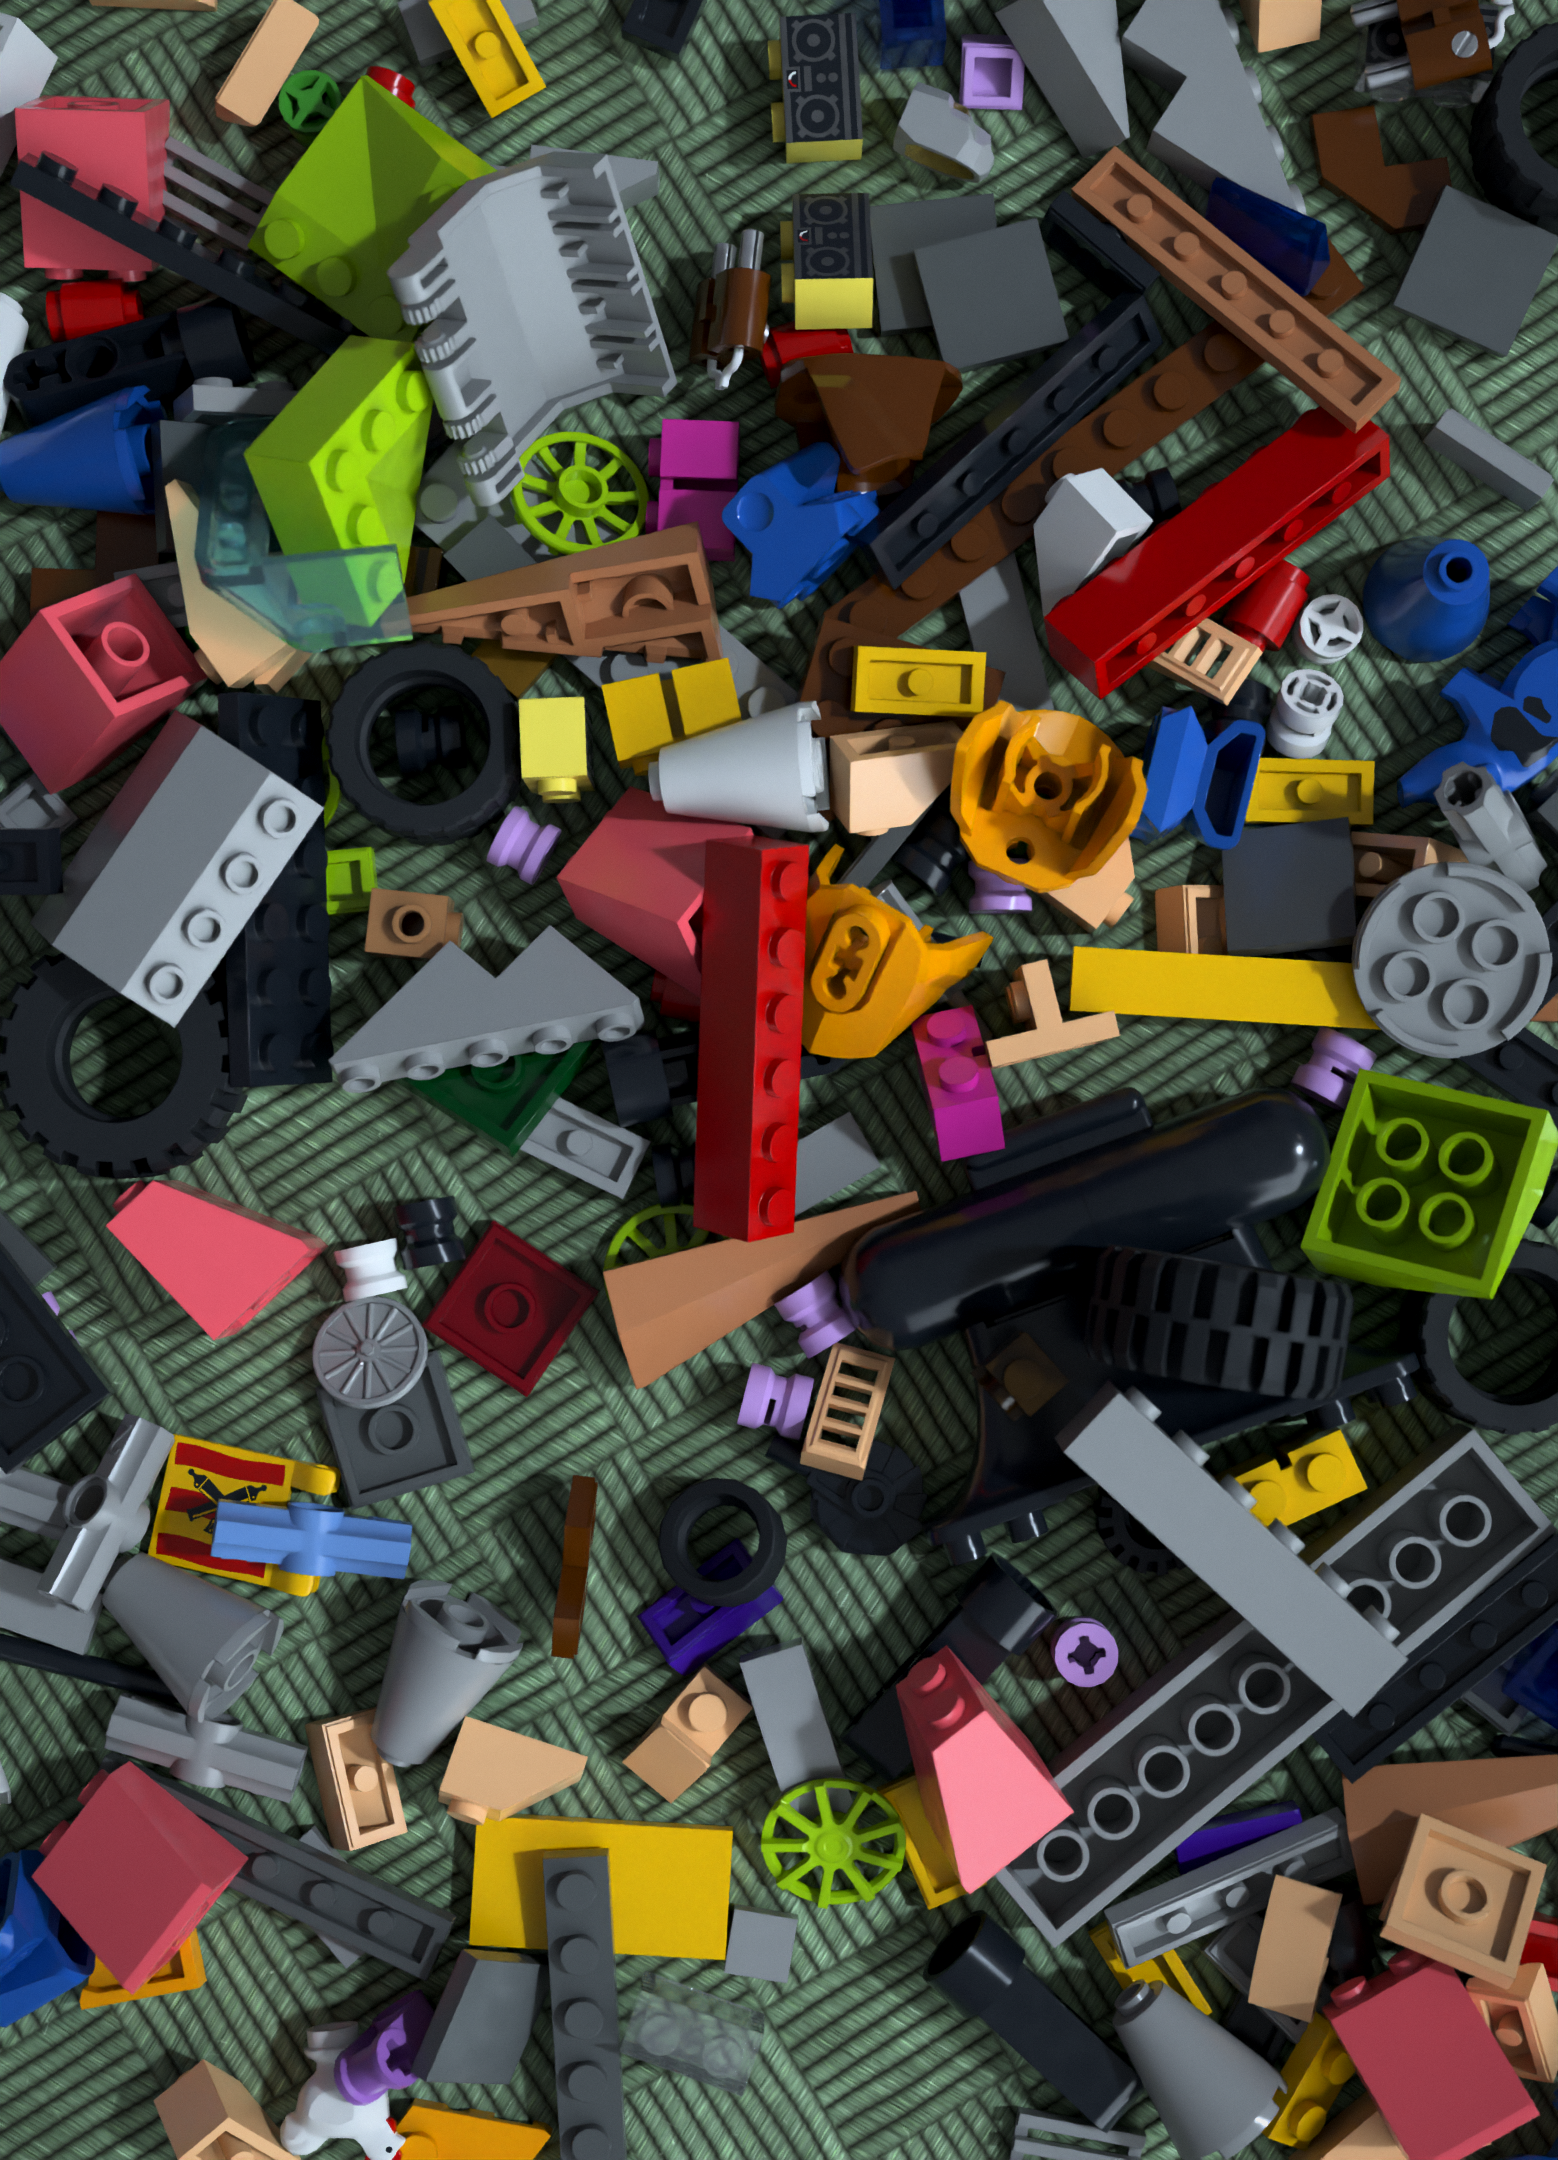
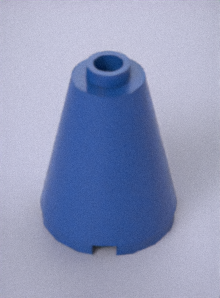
M145 385L125 387L1 441L0 492H5L12 502L18 504L148 516L155 515L150 425L158 420L169 421L164 407L159 400L152 402L146 400L143 395L150 391V389Z
M1435 536L1412 537L1398 542L1387 549L1372 566L1362 590L1363 616L1372 636L1383 647L1386 646L1402 656L1401 658L1414 663L1440 662L1466 649L1480 634L1489 612V565L1483 552L1468 541Z

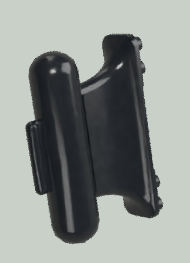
M1276 1086L1252 1088L1156 1124L1152 1122L1141 1092L1133 1087H1123L1003 1131L1005 1149L961 1158L962 1166L972 1191L872 1227L854 1239L841 1262L838 1286L842 1307L854 1328L874 1345L893 1351L917 1349L962 1333L971 1369L973 1370L1019 1329L1026 1331L1069 1380L1062 1389L1032 1416L1029 1417L1023 1414L1013 1422L973 1377L977 1403V1437L972 1463L964 1483L955 1496L943 1507L922 1521V1527L929 1545L936 1546L942 1544L951 1566L964 1564L987 1554L988 1552L980 1531L1003 1523L1007 1536H1010L1012 1543L1027 1541L1048 1532L1049 1528L1042 1508L1066 1500L1068 1494L1098 1484L1063 1452L1055 1437L1108 1380L1123 1394L1132 1385L1136 1387L1162 1412L1154 1422L1163 1431L1173 1438L1181 1429L1199 1446L1287 1414L1293 1417L1304 1413L1308 1426L1317 1424L1319 1431L1341 1426L1356 1419L1348 1396L1364 1391L1368 1404L1378 1402L1380 1408L1395 1406L1417 1396L1409 1373L1419 1369L1420 1363L1414 1350L1401 1346L1363 1348L1347 1342L1340 1388L1328 1400L1271 1395L1191 1382L1102 1363L1088 1356L1083 1342L1097 1256L1108 1244L1163 1251L1274 1270L1253 1226L1295 1211L1313 1200L1319 1192L1331 1161L1328 1131L1315 1108L1296 1092Z

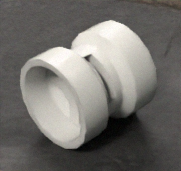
M1312 669L1296 670L1286 676L1278 691L1276 705L1271 710L1266 722L1265 733L1268 742L1275 750L1287 757L1296 759L1312 758L1322 752L1330 737L1332 724L1338 718L1343 706L1344 695L1338 683L1325 673Z

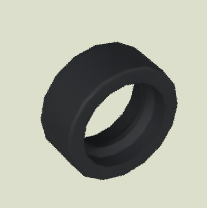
M711 1478L689 1486L671 1502L660 1524L658 1548L664 1569L678 1587L710 1606L736 1607L756 1600L774 1584L785 1564L787 1536L781 1516L757 1490L736 1479ZM719 1506H735L747 1512L756 1523L759 1534L758 1550L750 1565L737 1576L727 1580L709 1579L698 1573L690 1563L687 1552L688 1536L696 1521L709 1510Z

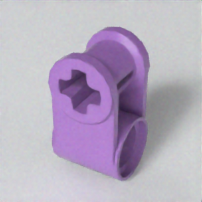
M421 1989L405 1995L384 2009L373 2019L372 2025L345 2050L340 2052L336 2058L334 2065L335 2083L340 2094L349 2103L355 2106H366L378 2100L389 2088L401 2090L415 2083L419 2078L410 2070L435 2013Z

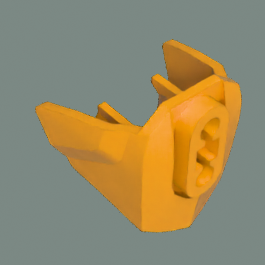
M999 700L994 707L974 716L955 749L950 812L960 827V841L975 866L997 875L1006 883L1020 885L1036 893L1069 888L1079 878L1096 875L1134 830L1140 818L1148 791L1142 772L1143 761L1133 756L1125 758L1109 736L1081 716L1046 709L1017 712L1012 704ZM1038 793L1047 794L1051 799H1043L1038 796ZM1019 841L1028 844L1026 854L1029 857V862L1025 864L1014 863L1006 854L1007 851L1017 848Z
M834 844L808 881L801 1043L809 1053L844 1059L875 1057L937 1002L948 988L970 976L991 945L993 937L981 931L944 944L932 943L931 934L934 928L925 924L917 931L911 918L870 894L871 891L865 887L859 888L852 883L830 884L845 850L839 845ZM859 927L862 928L868 936L864 935L860 931Z

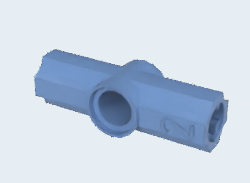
M218 1498L210 1555L221 1557V1559L278 1564V1568L281 1570L309 1576L329 1577L336 1575V1571L404 1579L410 1556L412 1524L400 1519L392 1520L376 1516L345 1514L344 1509L317 1503L289 1502L287 1507Z

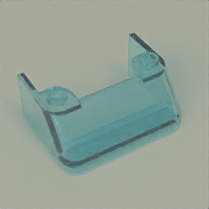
M277 416L233 420L214 428L208 434L205 442L194 552L202 584L290 647L305 652L317 653L329 648L413 640V629L396 544L293 555L283 554L243 454Z

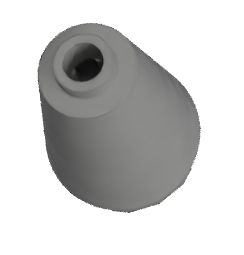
M144 1552L132 1558H129L127 1555L119 1558L112 1565L102 1585L106 1589L102 1598L103 1605L186 1712L200 1723H203L204 1716L211 1721L219 1717L250 1687L259 1675L252 1668L259 1652L262 1649L271 1656L284 1630V1620L272 1610Z
M420 1580L411 1583L402 1598L370 1735L373 1742L377 1745L378 1754L387 1762L399 1767L426 1763L464 1720L465 1716L471 1712L513 1664L523 1647V1643H517L522 1633L519 1626L503 1610L471 1592L467 1602L447 1595L453 1584L443 1581Z
M1140 1979L1130 1984L1120 1993L1114 2003L1117 2011L1112 2020L1113 2026L1182 2160H1203L1202 2157L1216 2151L1227 2160L1252 2142L1274 2119L1280 2109L1272 2099L1276 2090L1279 2089L1283 2093H1287L1288 2085L1278 2069L1161 1980L1152 1981L1147 1984L1143 1979Z

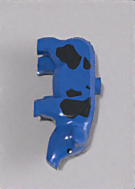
M1558 566L1536 590V592L1546 597L1549 601L1533 595L1507 623V626L1523 633L1535 648L1524 655L1502 683L1485 672L1481 675L1466 667L1462 668L1439 693V696L1453 704L1465 724L1461 732L1460 741L1435 749L1398 779L1397 795L1402 809L1413 803L1423 802L1439 806L1434 792L1442 782L1443 771L1464 761L1467 765L1476 768L1485 766L1488 772L1492 774L1497 785L1500 786L1502 792L1509 789L1512 793L1539 776L1558 757Z

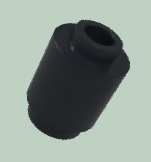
M1337 1881L1317 1885L1318 1887L1343 1894L1326 1956L1329 1958L1324 1977L1325 1983L1328 1985H1341L1355 1977L1364 1976L1367 1978L1375 1972L1372 1959L1376 1957L1377 1951L1361 1893L1357 1890H1346L1344 1882Z

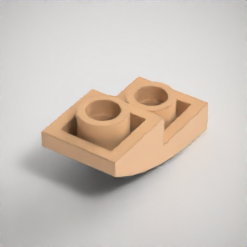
M1280 1874L1275 1875L1258 1945L1248 2003L1313 2023L1329 1958L1326 1956L1343 1894Z

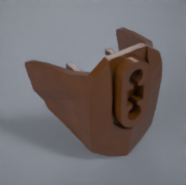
M833 353L799 357L789 360L780 368V379L774 403L775 415L795 428L798 451L819 441H827L840 456V466L834 493L853 490V492L876 490L879 508L883 511L912 484L917 461L922 460L923 451L928 442L930 425L939 420L954 404L963 389V382L960 371L945 361L860 353Z

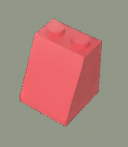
M44 95L15 108L18 164L28 152L38 158L42 151L53 153L79 169L75 178L100 190L103 183H106L128 193L139 202L136 210L157 222H160L163 215L166 216V208L163 205V190L167 191V180L164 177V161L167 163L165 142L169 137L170 99ZM20 190L24 268H44L45 278L57 280L83 278V269L108 270V279L123 278L124 282L146 280V271L152 272L160 266L157 262Z
M134 573L38 611L0 661V724L47 791L52 795L100 773L202 686L209 677L202 670L193 653L137 574Z
M630 786L614 807L605 814L601 823L579 850L570 857L556 878L576 919L700 998L705 843L709 839L751 836L754 834L751 828L735 822L667 813L663 800L653 801L651 793Z
M139 1180L114 1202L112 1207L118 1214L106 1225L114 1236L213 1340L237 1334L329 1247L318 1236L179 1180H152L148 1184Z
M946 1645L932 1657L919 1661L910 1670L908 1676L896 1685V1690L925 1817L962 1887L970 1895L1074 1811L1033 1744Z
M128 1761L110 1774L104 1769L100 1770L86 1785L77 1798V1801L85 1807L72 1824L68 1823L65 1819L62 1820L44 1840L38 1851L46 1858L31 1877L120 1985L133 1995L174 1957L249 1858L136 1765Z
M1405 1948L1388 1960L1387 1964L1390 1969L1369 1981L1364 1976L1346 1981L1331 1992L1330 1996L1333 2001L1321 2007L1395 2143L1407 2160H1461L1540 2115L1453 1967Z

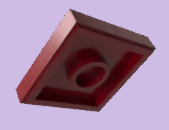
M493 1220L421 1326L528 1397L600 1290L497 1220Z

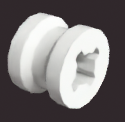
M1337 594L1322 595L1312 600L1296 619L1292 628L1293 644L1298 654L1306 661L1316 665H1331L1342 660L1360 642L1364 630L1363 617L1358 607L1348 598ZM1312 623L1318 626V632L1320 634L1319 638L1316 633V627L1311 625Z
M397 1238L334 1252L336 1265L344 1269L347 1283L342 1289L345 1302L408 1288L405 1275L399 1272L396 1267L395 1256L399 1252Z

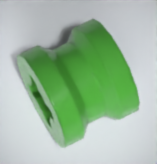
M304 70L292 75L283 84L279 94V110L292 137L306 147L312 144L343 102V97L336 82L327 74L316 70ZM317 115H321L322 117H324V119L319 118L316 120H311L309 123L306 122L309 117H315Z

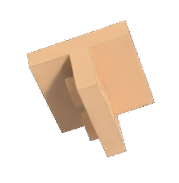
M1045 959L1021 965L1012 973L1014 982L1009 983V986L1005 987L1012 1021L1014 1024L1024 1022L1026 1032L987 1041L983 1044L990 1069L992 1070L1106 1042L1120 1036L1114 1010L1063 1023L1048 961Z
M1421 1813L1414 1825L1401 1869L1386 1894L1378 1919L1384 1921L1380 1937L1508 1990L1516 1977L1547 1865Z

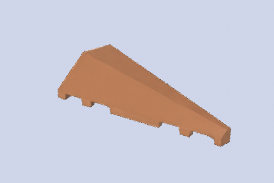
M698 521L389 602L381 611L380 622L387 638H398L400 631L440 634L443 643L461 644L464 637L500 640L503 649L601 658L604 650L644 654L646 662L664 664L666 656L702 659L703 663L724 659L712 573Z
M911 1190L794 1220L793 1233L749 1243L734 1238H726L605 1269L603 1275L617 1331L635 1388L639 1389L651 1384L840 1263L854 1239L872 1227L921 1210L917 1191Z
M1558 1754L1376 1765L1353 1784L1342 1773L1347 1833L1365 1906H1375L1384 1902L1386 1894L1401 1869L1414 1825L1421 1813L1507 1849L1558 1827Z

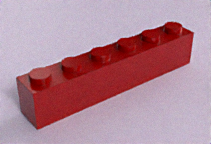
M1321 406L1304 412L1296 420L1293 427L1269 445L1257 448L1242 466L1221 482H1215L1206 487L1195 502L1173 519H1167L1159 523L1152 530L1148 538L1123 557H1116L1108 562L1100 574L1075 594H1069L1061 598L1054 605L1051 612L1043 617L1050 655L1099 700L1103 699L1266 573L1268 569L1275 566L1390 477L1389 435L1371 420L1354 434Z
M754 835L709 839L705 843L693 1227L747 1243L794 1232L809 845Z

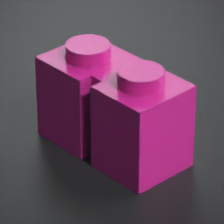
M662 419V437L650 438L648 475L649 477H660L659 501H647L646 534L698 521L708 561L735 562L736 536L723 523L722 511L738 493L739 422Z
M973 1005L918 1017L911 1024L918 1073L941 1162L1005 1149L998 1093L988 1058L985 1054Z

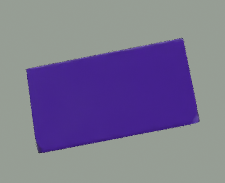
M736 1538L700 1566L697 1572L709 1579L727 1580L737 1576L747 1568L753 1560V1556L743 1543ZM773 1584L756 1600L736 1607L710 1606L689 1595L676 1585L641 1612L637 1618L667 1663L681 1675L686 1676L783 1601V1596Z
M1294 1800L1212 1817L1174 1849L1179 1876L1302 1823L1299 1806Z

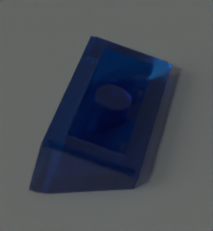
M1217 177L1214 180L1210 190L1205 219L1299 296L1309 294L1330 264L1326 224L1225 178Z

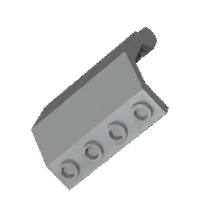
M550 152L467 181L407 239L410 248L387 271L396 299L401 305L400 309L403 318L407 321V324L421 325L422 323L434 320L421 333L422 336L418 337V340L414 342V347L418 358L421 359V366L439 415L444 421L443 425L447 436L449 435L450 439L454 438L455 440H463L466 437L470 438L463 446L464 449L459 450V454H456V460L460 471L463 472V479L471 501L476 506H490L500 502L523 479L525 475L519 457L564 409L612 392L665 397L678 383L607 154Z
M174 710L157 738L152 742L140 763L126 780L120 792L117 793L87 837L86 842L81 846L75 858L62 875L63 893L46 897L31 919L30 924L52 946L119 993L175 1027L324 807L201 724Z

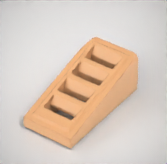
M1206 618L1176 641L1168 654L1163 651L1145 666L1227 706L1263 652L1256 645ZM1202 640H1206L1207 642L1205 643V645L1203 646V648L1201 649V651L1199 652L1191 666H1188V661L1190 660V658L1192 657V655L1194 654ZM1224 649L1229 651L1230 654L1214 678L1211 679L1206 676Z
M837 1342L833 1344L802 1448L800 1464L863 1480L895 1358ZM842 1362L877 1371L875 1383L839 1373ZM835 1386L871 1395L870 1402L865 1404L833 1395ZM832 1408L865 1417L863 1426L827 1417L828 1410ZM826 1430L859 1439L857 1448L821 1439L822 1432Z

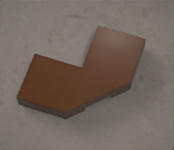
M1374 105L1313 114L1308 122L1318 183L1338 198L1343 196L1371 216L1370 220L1390 235L1422 230L1440 188L1445 185L1452 187L1447 157L1384 166Z
M97 511L95 569L32 568L30 622L41 609L115 581V572L163 564V553H157L155 515Z
M573 1475L564 1526L562 1570L553 1617L552 1657L574 1659V1655L578 1654L588 1587L589 1558L591 1546L593 1545L598 1482H595V1477Z

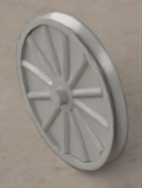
M379 1296L353 1300L336 1309L321 1325L313 1344V1368L321 1385L338 1402L359 1409L383 1407L406 1395L421 1377L427 1361V1338L416 1316L400 1302Z

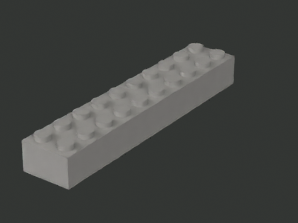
M1456 1423L1303 1550L1299 1556L1314 1570L1323 1561L1353 1588L1345 1598L1362 1614L1370 1605L1381 1613L1400 1632L1393 1640V1643L1407 1656L1556 1532L1557 1529L1473 1428ZM1232 1609L1046 1764V1767L1074 1812L994 1876L1055 1949L1343 1708L1239 1612Z

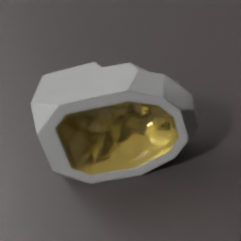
M917 82L897 126L893 150L912 163L961 181L979 183L988 177L994 165L991 135L974 123L968 108L956 103L950 93Z

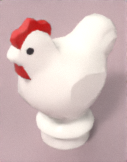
M340 2021L308 2028L306 2030L308 2046L304 2048V2053L308 2059L315 2061L316 2071L302 2086L295 2111L286 2115L280 2127L282 2145L293 2156L307 2155L316 2151L329 2138L355 2139L362 2146L366 2153L365 2160H402L403 2154L400 2148L406 2139L398 2134L396 2120L390 2116L388 2090L378 2100L366 2106H355L345 2100L335 2083V2060L340 2052L345 2050L359 2037L358 2022Z

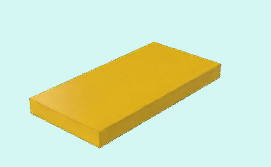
M513 1814L500 1822L486 1818L484 1825H476L469 1945L548 1950L543 1874L544 1852L609 1848L615 1954L725 1960L733 1826Z

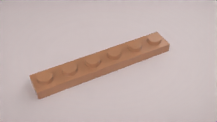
M1116 146L1071 189L1072 198L1100 222H1106L1116 227L1125 237L1127 245L1160 272V275L1354 434L1399 390L1401 378Z

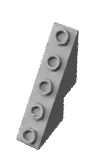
M1009 0L994 13L1083 159L1111 146H1117L1130 136L1116 0Z
M1145 0L1122 36L1120 43L1122 63L1174 95L1173 100L1154 127L1146 151L1287 240L1295 224L1306 220V207L1298 186L1295 183L1287 184L1280 162L1284 161L1283 145L1275 126L1272 124L1266 126L1258 107V104L1262 101L1260 84L1254 69L1251 66L1243 67L1235 46L1240 41L1239 30L1229 7L1221 9L1218 0Z
M549 925L497 978L493 977L452 941H449L328 1061L345 1091L363 1093L376 1089L381 1085V1082L405 1077L414 1080L432 1079L443 1074L445 1069L469 1064L477 1067H492L502 1064L509 1056L536 1051L540 1054H556L569 1049L573 1043L598 1038L608 1042L620 1041L633 1036L646 1023L639 998Z

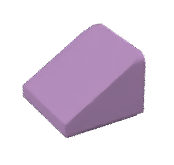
M963 34L961 36L959 107L1022 110L1025 63L1008 35Z

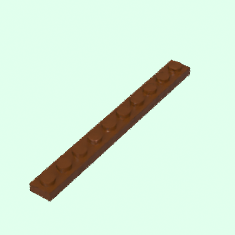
M1328 237L1275 275L1327 318L1358 296L1365 288ZM1215 320L1070 428L899 587L893 590L880 583L876 575H873L826 610L822 616L897 639L901 638L957 596L962 590L1034 538L1033 525L1048 505L1045 502V496L1060 478L1069 473L1078 475L1099 468H1103L1112 478L1116 477L1268 362Z

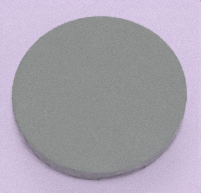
M1466 862L1432 863L1417 867L1394 879L1375 896L1359 922L1353 941V981L1365 1011L1373 1022L1393 1040L1410 1050L1432 1057L1460 1058L1461 1056L1483 1052L1505 1040L1509 1041L1528 1024L1537 1012L1544 999L1551 977L1552 952H1550L1547 931L1541 915L1535 907L1536 904L1519 885L1508 877L1489 868Z

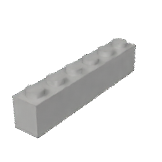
M1108 1380L1055 1437L1063 1452L1346 1712L1354 1717L1408 1660L1393 1643V1640L1400 1632L1372 1605L1363 1614L1345 1598L1353 1588L1324 1561L1316 1570L1305 1562L1298 1553L1306 1545L1279 1519L1275 1518L1266 1526L1253 1514L1250 1509L1258 1501L1230 1474H1227L1221 1482L1214 1478L1202 1466L1210 1456L1180 1429L1171 1438L1154 1422L1162 1412L1136 1387L1132 1385L1123 1394Z

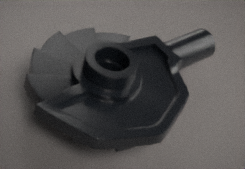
M775 1434L764 1457L806 1477V1483L812 1486L810 1501L811 1517L840 1551L851 1554L891 1555L923 1528L922 1521L918 1520L925 1507L928 1493L923 1492V1479L919 1465L913 1466L910 1458L897 1444L893 1448L882 1441L873 1439L863 1480L861 1481L800 1464L803 1447ZM858 1442L845 1444V1446L857 1448Z

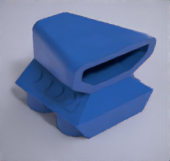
M827 441L812 443L756 474L748 480L722 511V520L725 526L752 553L750 596L768 599L777 609L783 608L795 597L802 601L814 593L820 586H823L858 548L859 544L854 536L882 512L879 508L876 490L865 492L847 490L834 493L840 466V456Z
M1162 706L1158 716L1154 715L1146 737L1141 760L1143 761L1142 772L1148 791L1140 818L1129 837L1140 839L1147 846L1154 839L1157 840L1160 837H1165L1180 824L1197 840L1208 847L1219 850L1234 848L1241 838L1265 740L1264 728L1259 723L1253 721L1237 720L1207 745L1203 729L1196 718L1192 706L1182 710Z
M20 1850L17 1854L9 1852L0 1858V2027L2 2028L8 2027L82 1983L93 1973L96 1954L31 1877L44 1860V1855L38 1850Z

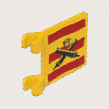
M178 1433L173 1434L175 1435V1442L169 1452L148 1554L174 1566L263 1585L296 1596L304 1597L316 1592L319 1588L321 1576L287 1572L279 1569L278 1564L221 1559V1557L211 1556L215 1513L218 1498L287 1507V1503L291 1499L293 1487L323 1496L335 1493L339 1490L342 1479L339 1468L290 1459Z

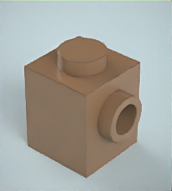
M371 888L364 952L377 957L428 962L449 941H452L459 948L461 947L464 922L463 913L454 912L455 901L449 896Z

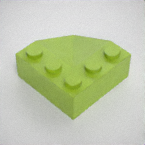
M363 75L278 188L247 247L371 338L414 343L434 320L422 323L421 325L407 324V321L403 318L400 309L401 305L396 299L387 271L410 248L407 239L467 181L498 170L368 75Z
M350 335L243 453L299 594L309 614L371 624L405 583L417 507L416 495L420 488L434 400L421 366V359L418 358L415 343Z
M1359 1068L1331 1152L1330 1165L1319 1189L1300 1248L1315 1268L1325 1273L1382 1287L1493 1299L1543 1195L1558 1147V1130L1549 1111Z

